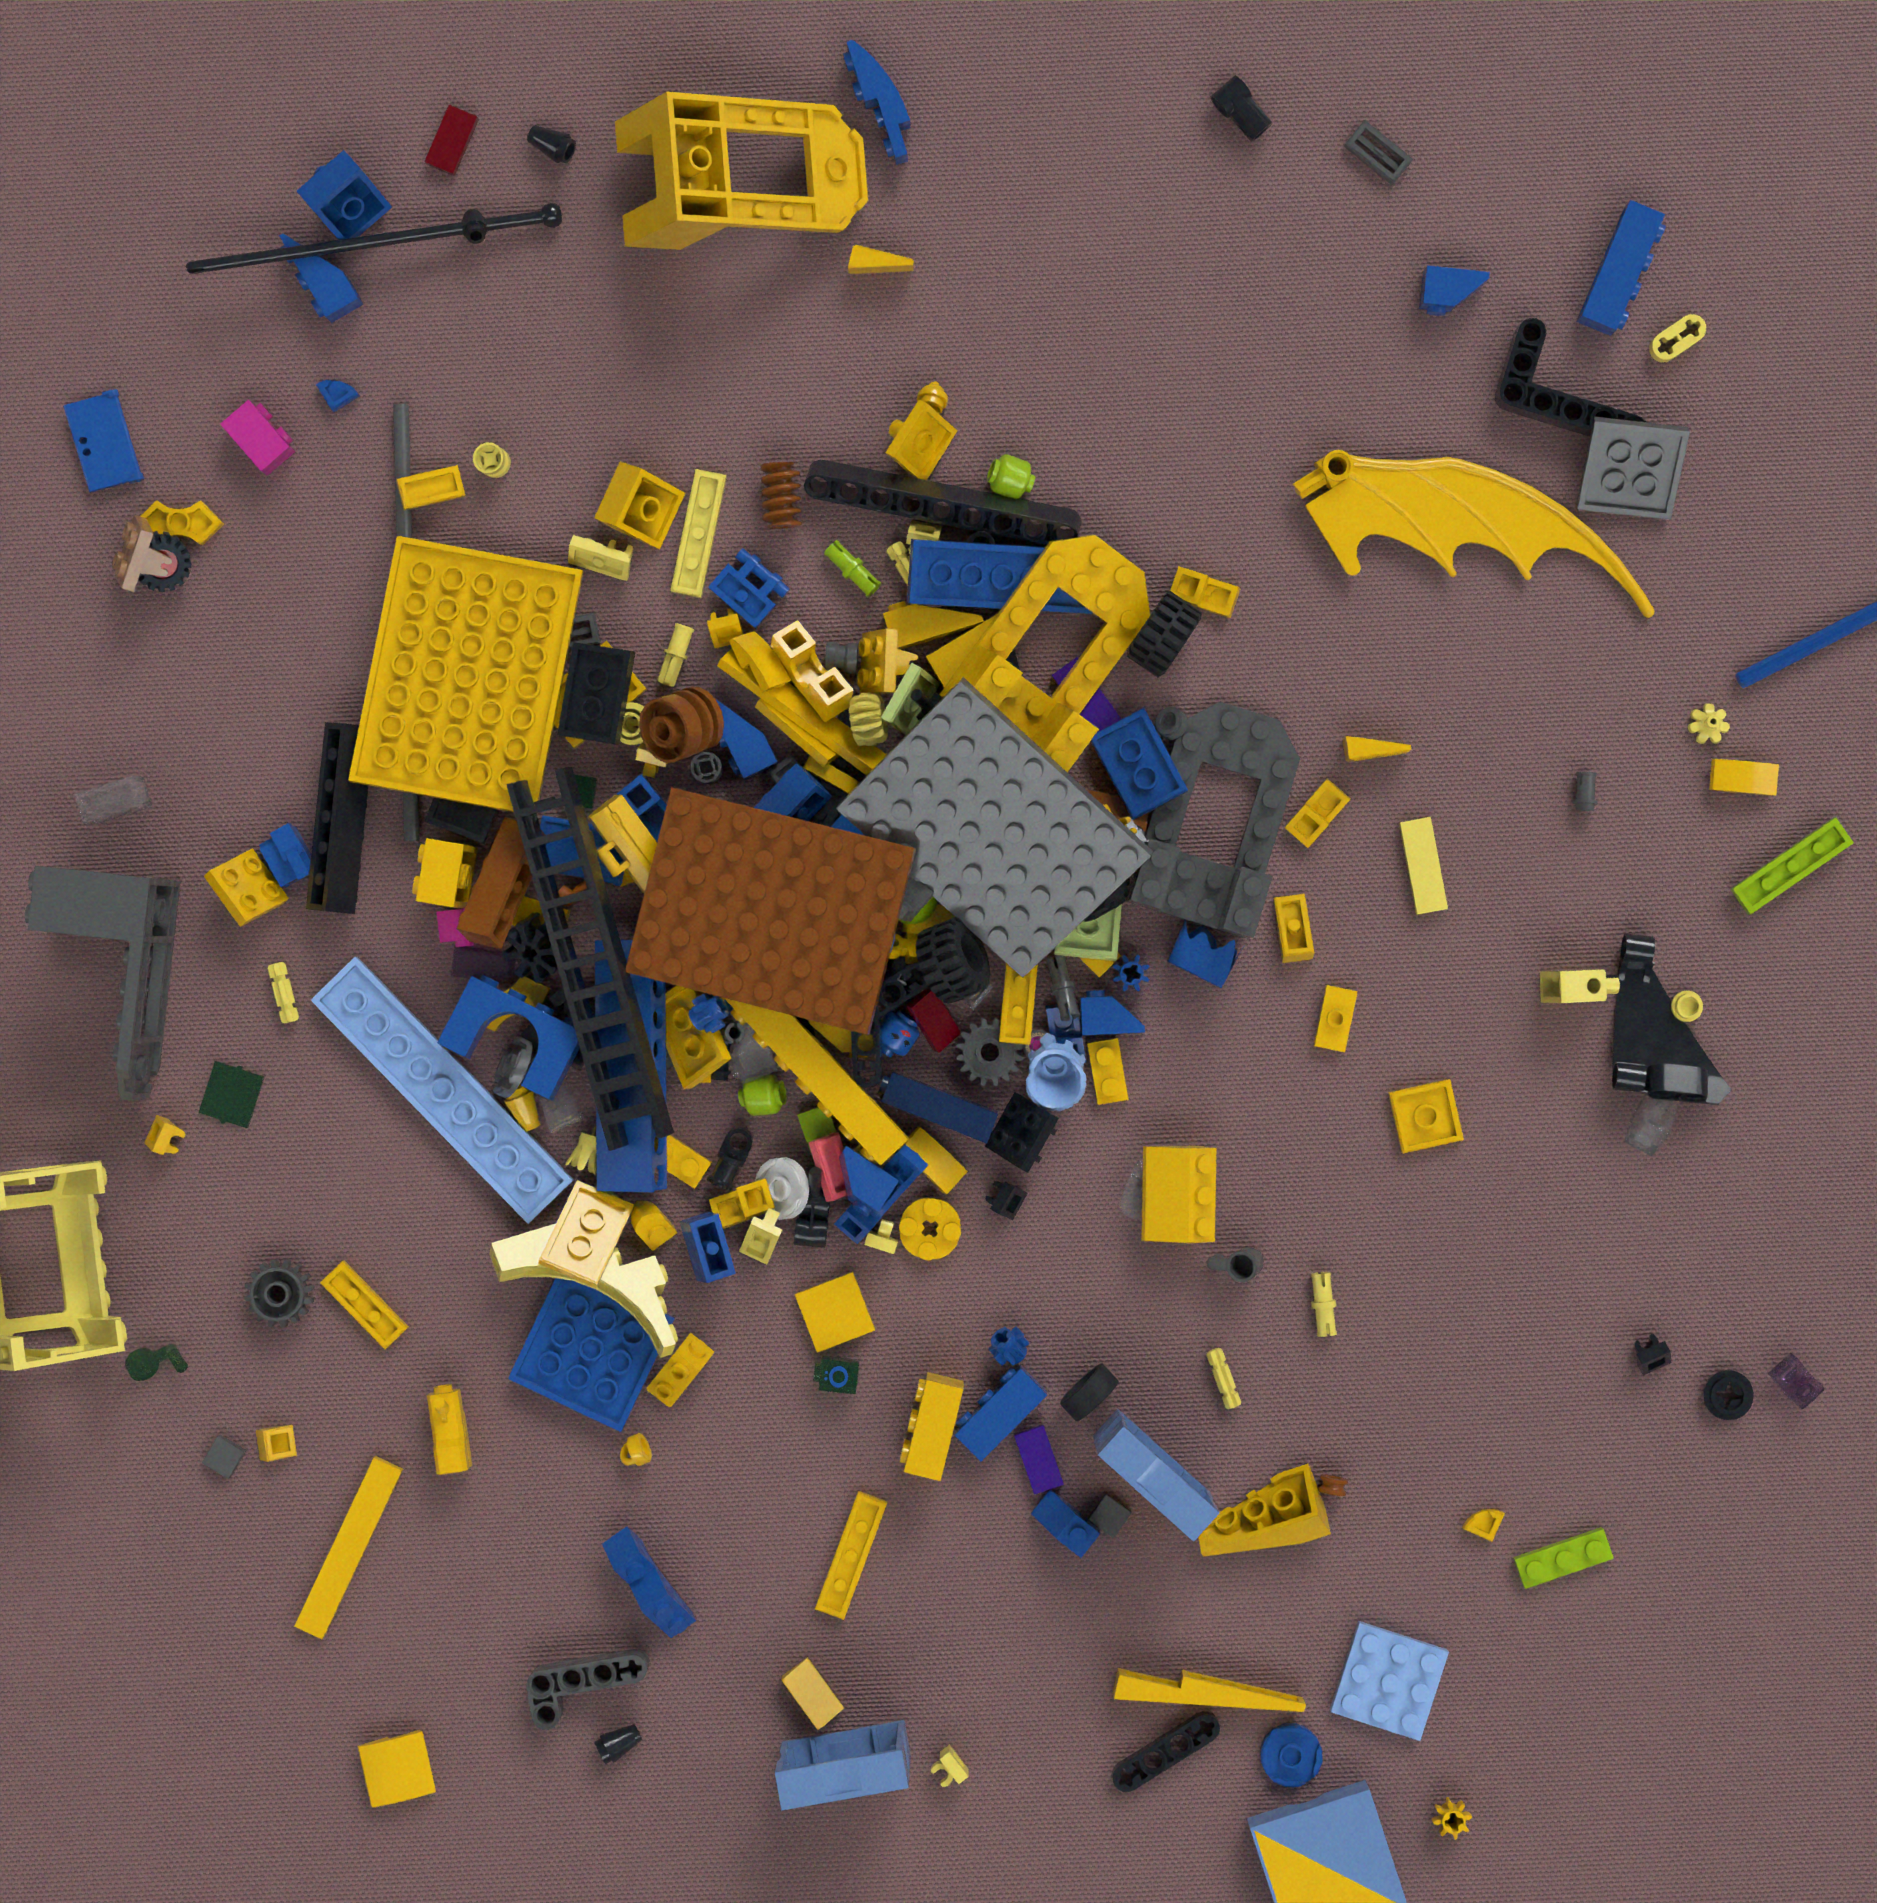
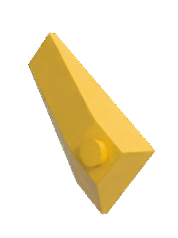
M1309 1464L1278 1473L1270 1478L1272 1481L1270 1484L1258 1492L1252 1490L1246 1494L1247 1499L1235 1507H1227L1220 1511L1219 1515L1198 1537L1202 1556L1302 1544L1330 1535L1326 1508Z

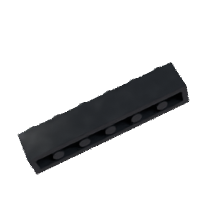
M325 722L306 909L347 914H355L368 795V785L353 783L348 780L359 725Z

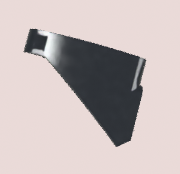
M1624 934L1618 968L1620 989L1616 994L1614 1016L1613 1090L1648 1093L1650 1098L1658 1100L1719 1105L1731 1092V1088L1708 1058L1686 1023L1678 1020L1671 1011L1672 1001L1653 970L1655 964L1653 962L1655 937Z

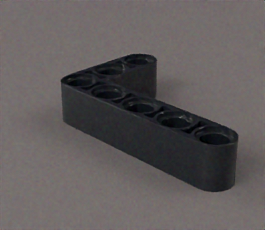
M1528 318L1516 328L1495 392V401L1499 408L1589 437L1593 418L1596 415H1602L1610 419L1646 422L1644 418L1638 415L1532 383L1547 330L1545 324L1537 318ZM1523 329H1533L1536 332L1537 340L1533 342L1526 340L1523 336ZM1514 358L1524 359L1528 365L1527 371H1518L1513 364ZM1507 387L1515 389L1518 393V400L1515 402L1507 400L1504 395V389ZM1535 397L1546 399L1548 402V409L1546 411H1540L1535 407ZM1565 406H1572L1577 410V420H1570L1565 416Z

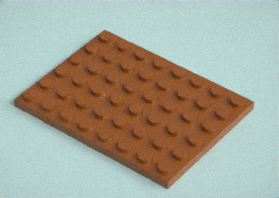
M671 787L626 965V972L869 1035L916 848Z

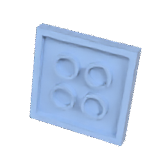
M1358 1621L1330 1706L1331 1713L1421 1741L1449 1651L1445 1648Z

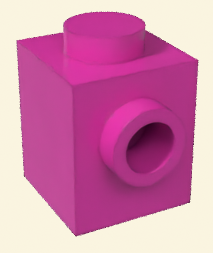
M465 908L437 911L440 943L455 942V948L474 946L473 942H469L456 929L460 914Z

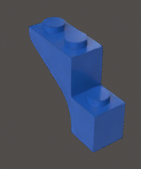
M628 1526L602 1543L614 1571L629 1584L642 1613L664 1633L673 1638L696 1622L692 1611L652 1560L642 1539Z

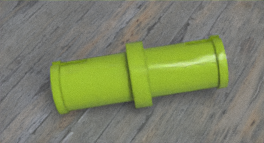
M835 540L834 544L832 543L825 550L824 555L843 572L842 576L846 580L850 578L867 597H870L879 589L882 583L863 566L864 562L859 557L855 558L838 540Z

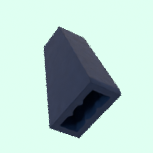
M894 1071L891 1077L884 1076L878 1091L879 1094L883 1095L881 1101L883 1103L986 1144L998 1116V1111Z

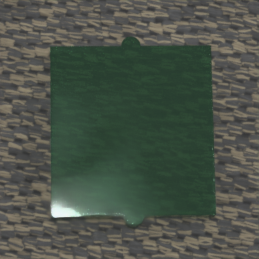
M215 1061L198 1113L219 1119L222 1124L229 1122L249 1128L265 1076L244 1070V1067L241 1065L234 1067Z

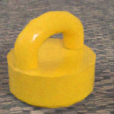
M641 1433L629 1436L620 1451L621 1462L627 1466L633 1464L641 1466L649 1463L652 1458L649 1443Z

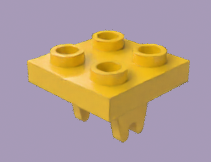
M886 628L862 633L858 646L859 655L861 656V669L857 675L860 695L861 693L868 692L879 693L880 695L895 693L896 676L906 674L910 667L909 662L918 659L917 654L897 649L898 629Z
M253 848L209 870L204 875L206 881L240 927L283 905L289 899Z

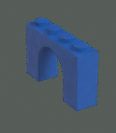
M483 974L480 980L471 976L437 1043L470 1059L485 1029L492 1021L509 1014L524 1016L536 1029L538 1050L521 1086L553 1101L580 1049L572 1019L565 1017L564 1021H561L552 1016L554 1010L541 1003H537L536 1007L525 1003L527 997L511 988L508 993L497 989L499 982Z

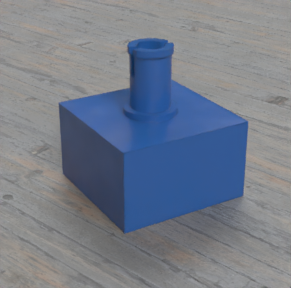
M345 150L339 153L327 165L318 167L314 176L297 190V193L338 240L359 237L392 208L391 204Z

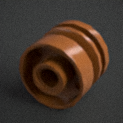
M687 687L672 694L653 699L645 704L640 713L639 728L641 738L647 750L656 759L664 763H675L716 746L723 736L724 720L716 699L707 690L700 687Z

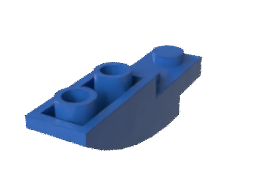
M853 40L847 41L848 52L843 53L848 72L854 70L857 82L852 83L857 102L863 100L866 109L878 106L873 111L878 127H885L888 138L883 139V144L887 157L894 156L896 165L908 162V154L901 131L911 128L906 107L897 88L885 70L863 47Z

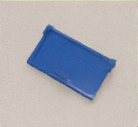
M117 389L102 392V395L63 406L89 493L128 482L133 484L145 479L140 471Z
M543 815L540 828L545 835L569 829L570 824L566 819ZM588 823L598 849L606 842L594 826ZM573 836L545 845L551 867L579 859ZM614 847L609 850L619 864L624 861ZM597 856L604 882L621 886L624 871L618 876L613 877ZM582 867L558 873L584 878Z

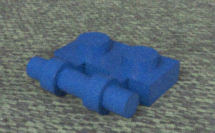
M742 548L735 556L743 564L740 570L737 571L730 564H727L708 588L756 629L776 607V604L768 598L769 594L774 591L783 598L790 591V588L782 582L783 578L776 572L773 574L761 564L762 560L756 554L751 555ZM752 572L765 583L759 590L746 579Z

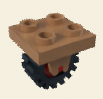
M134 514L132 522H126L123 529L122 540L125 542L122 551L115 553L112 562L115 577H117L122 589L134 592L138 578L143 585L146 584L153 591L155 588L159 592H165V588H169L170 591L175 590L174 586L176 584L180 586L184 584V577L188 578L190 574L191 561L187 548L177 536H170L169 532L163 531V534H159L158 531L153 532L146 518Z

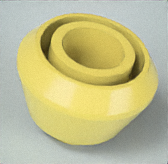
M634 702L626 704L620 739L622 743L627 745L643 743L640 728L634 727L639 726L640 713L644 708L643 705Z

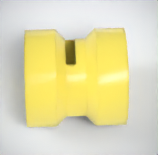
M486 442L480 444L474 451L473 462L480 472L491 478L502 477L508 472L511 465L509 454L498 445Z

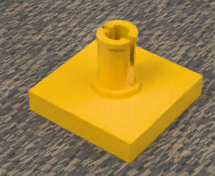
M918 400L905 422L896 419L891 423L888 432L894 440L885 453L914 478L927 480L954 438L957 430L929 404Z

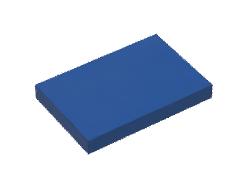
M1145 708L1099 731L1091 739L1092 745L1132 820L1188 792Z

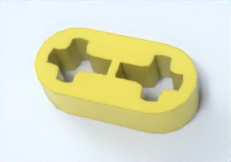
M1695 314L1683 317L1659 333L1649 345L1651 357L1658 362H1668L1704 337L1706 333L1705 321ZM1686 322L1690 326L1693 324L1697 326L1698 329L1694 332L1696 337L1689 334L1682 339L1680 333L1687 328ZM1671 339L1675 340L1676 343L1669 348L1670 354L1666 351L1662 353L1658 351L1661 345L1659 340L1663 343H1667Z

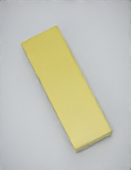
M1431 817L1400 822L1399 828L1416 915L1448 909Z

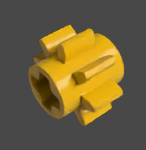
M1446 1797L1445 1804L1442 1806L1434 1805L1438 1816L1431 1818L1434 1825L1442 1824L1439 1828V1833L1442 1837L1448 1832L1456 1840L1458 1833L1462 1831L1469 1832L1466 1820L1472 1819V1815L1467 1811L1462 1812L1465 1807L1462 1800L1454 1804L1449 1797ZM1455 1813L1454 1822L1448 1823L1447 1820L1450 1819V1814Z

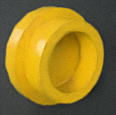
M934 381L924 386L918 392L917 401L921 400L929 404L937 413L941 414L947 406L948 396L939 383Z

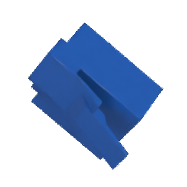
M287 823L269 833L272 838L259 844L260 851L280 887L286 888L309 875L311 852L297 827L292 826L291 823Z

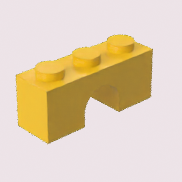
M797 620L772 635L771 648L782 662L794 685L821 719L827 722L850 707L849 702L853 695V689L836 667L827 671L822 666L816 655V642Z

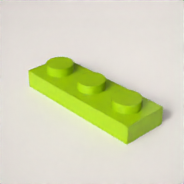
M1600 1527L1515 1556L1513 1559L1522 1585L1527 1589L1612 1560L1614 1557L1605 1531Z

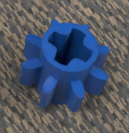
M1122 955L1124 963L1121 966L1112 965L1114 969L1118 970V976L1114 977L1112 981L1118 982L1121 980L1124 983L1122 986V991L1124 992L1128 989L1129 985H1133L1134 989L1138 992L1140 991L1138 983L1141 980L1145 982L1150 980L1148 977L1143 976V970L1148 969L1150 966L1148 964L1142 966L1138 964L1139 955H1136L1133 961H1128V958ZM1134 964L1136 966L1135 971L1139 973L1138 978H1131L1127 982V975L1123 973V969L1130 968Z
M703 993L692 1000L695 1006L689 1010V1017L696 1029L699 1031L705 1029L707 1033L710 1031L714 1033L726 1026L723 1019L728 1016L729 1012L721 997H712V994L706 995Z
M1015 1326L1012 1331L1003 1327L993 1334L991 1338L992 1346L988 1350L994 1355L993 1358L1001 1366L1006 1361L1013 1366L1025 1358L1027 1354L1026 1346L1029 1345V1341L1018 1327Z

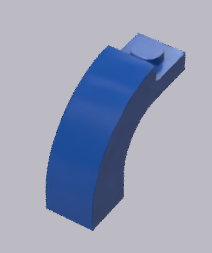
M904 1144L882 1167V1170L899 1180L879 1213L875 1217L870 1214L868 1217L857 1212L852 1207L854 1203H851L834 1225L858 1244L929 1164L918 1153Z

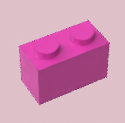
M248 399L221 423V426L258 469L268 476L296 452L290 445L293 439L281 426L276 429L269 420L273 416L261 402L256 406Z

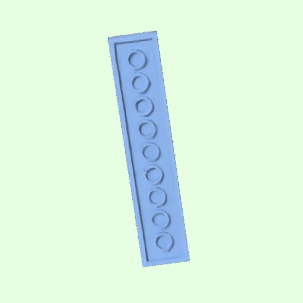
M354 957L311 999L321 1012L528 1224L574 1180L528 1131H525L519 1125L517 1120L447 1048L437 1043L438 1039L358 957Z

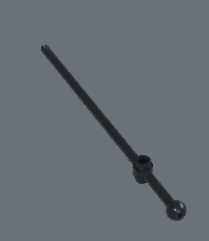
M556 203L545 204L541 211L486 219L478 210L471 209L464 213L463 219L458 223L188 262L186 268L188 273L196 274L464 235L470 243L478 244L485 239L487 231L544 223L547 227L555 228L562 223L560 206Z

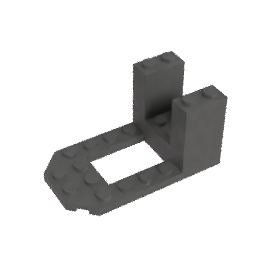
M1218 702L1188 718L1186 731L1174 741L1170 757L1188 792L1153 810L1146 832V845L1153 852L1151 857L1133 874L1129 894L1125 902L1183 920L1186 919L1187 921L1242 938H1254L1273 877L1265 874L1300 757L1280 720ZM1201 762L1260 780L1233 868L1180 852V847L1176 846Z
M35 866L34 872L30 873L28 888L32 891L31 904H27L25 909V922L28 923V930L130 941V946L125 948L123 963L124 966H127L126 979H122L120 985V997L124 998L123 1009L118 1012L116 1028L120 1030L119 1043L116 1042L114 1045L113 1061L117 1062V1088L120 1093V1099L126 1101L149 1099L153 1089L152 1084H148L150 1076H157L161 1065L181 881ZM148 965L151 966L150 978H147ZM145 996L148 997L147 1009H144ZM141 1027L144 1028V1035H141Z

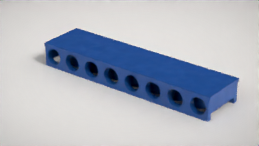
M595 940V954L605 951L602 940ZM621 940L626 962L628 961L633 940ZM604 959L595 962V986L613 981L608 960ZM630 973L666 1102L665 982L656 980L657 991L654 995V979ZM616 990L595 996V1017L621 1010ZM654 1011L657 1013L656 1026L653 1023ZM625 1023L597 1030L602 1048L630 1041ZM655 1042L657 1044L656 1058L654 1057L653 1047ZM634 1053L606 1060L610 1078L638 1071ZM642 1084L614 1091L616 1099L620 1103L619 1109L647 1102ZM596 1107L597 1191L654 1192L655 1190L667 1189V1136L657 1138L658 1149L655 1152L654 1140L656 1132L651 1114L623 1121L629 1145L609 1151ZM656 1167H657V1169H658V1181H657V1183H655V1179H654V1173H655Z

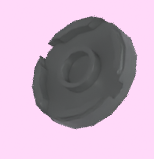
M520 1036L512 1040L515 1046L513 1049L508 1048L503 1053L495 1072L494 1082L498 1084V1087H493L494 1093L504 1098L510 1097L516 1091L531 1059L532 1042Z

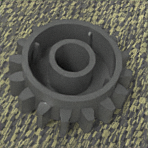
M982 1018V1026L977 1027L972 1022L970 1023L972 1030L970 1034L961 1032L962 1037L966 1040L964 1043L956 1044L957 1048L963 1050V1054L956 1056V1060L965 1061V1065L960 1070L962 1072L967 1070L972 1072L969 1080L973 1081L978 1076L981 1077L982 1086H985L987 1079H992L994 1086H997L998 1078L1001 1076L1006 1081L1010 1080L1007 1073L1009 1070L1013 1072L1019 1071L1014 1063L1015 1061H1023L1024 1057L1017 1054V1050L1024 1046L1023 1044L999 1042L1000 1027L998 1026V1018L994 1019L992 1025H988L986 1019ZM986 1043H993L999 1049L997 1058L992 1061L985 1060L981 1056V1048Z
M278 1258L271 1260V1268L264 1262L259 1265L261 1273L258 1271L250 1273L254 1280L245 1284V1288L250 1290V1294L245 1296L244 1300L251 1302L252 1306L248 1311L249 1313L255 1311L258 1314V1322L266 1319L268 1320V1327H273L279 1321L281 1328L288 1326V1318L295 1324L300 1321L298 1313L302 1315L308 1314L309 1310L305 1304L314 1302V1298L308 1296V1292L315 1289V1286L306 1284V1280L311 1275L310 1273L303 1276L300 1274L301 1264L292 1268L291 1259L284 1260L283 1264L280 1265ZM275 1285H279L285 1290L286 1296L284 1301H279L274 1297L273 1288Z

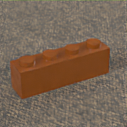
M504 817L500 828L495 833L490 852L483 861L478 880L471 889L470 898L465 910L460 914L456 929L469 942L502 949L531 881L532 874L516 820Z

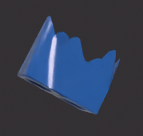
M1185 919L1167 962L1222 988L1238 958L1235 940L1229 941L1224 947H1217L1215 938L1205 926H1200L1188 934Z

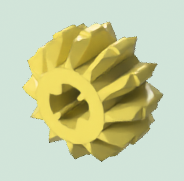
M868 692L851 698L849 702V720L856 743L859 746H874L886 741L889 729L888 723L881 718L885 711V705L880 694Z

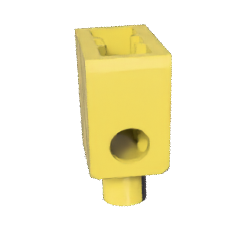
M1605 969L1540 971L1541 1003L1606 1001L1607 994H1617L1620 989L1618 976L1606 975Z

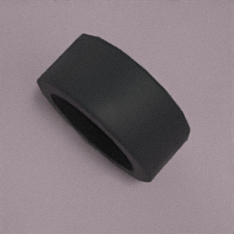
M1100 1363L1085 1374L1060 1401V1405L1078 1422L1097 1408L1116 1388L1119 1381L1103 1363Z

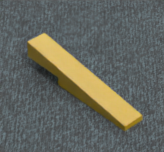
M1118 1668L1112 1692L1113 1698L1118 1700L1304 1712L1306 1707L1303 1697L1186 1670H1181L1178 1682Z

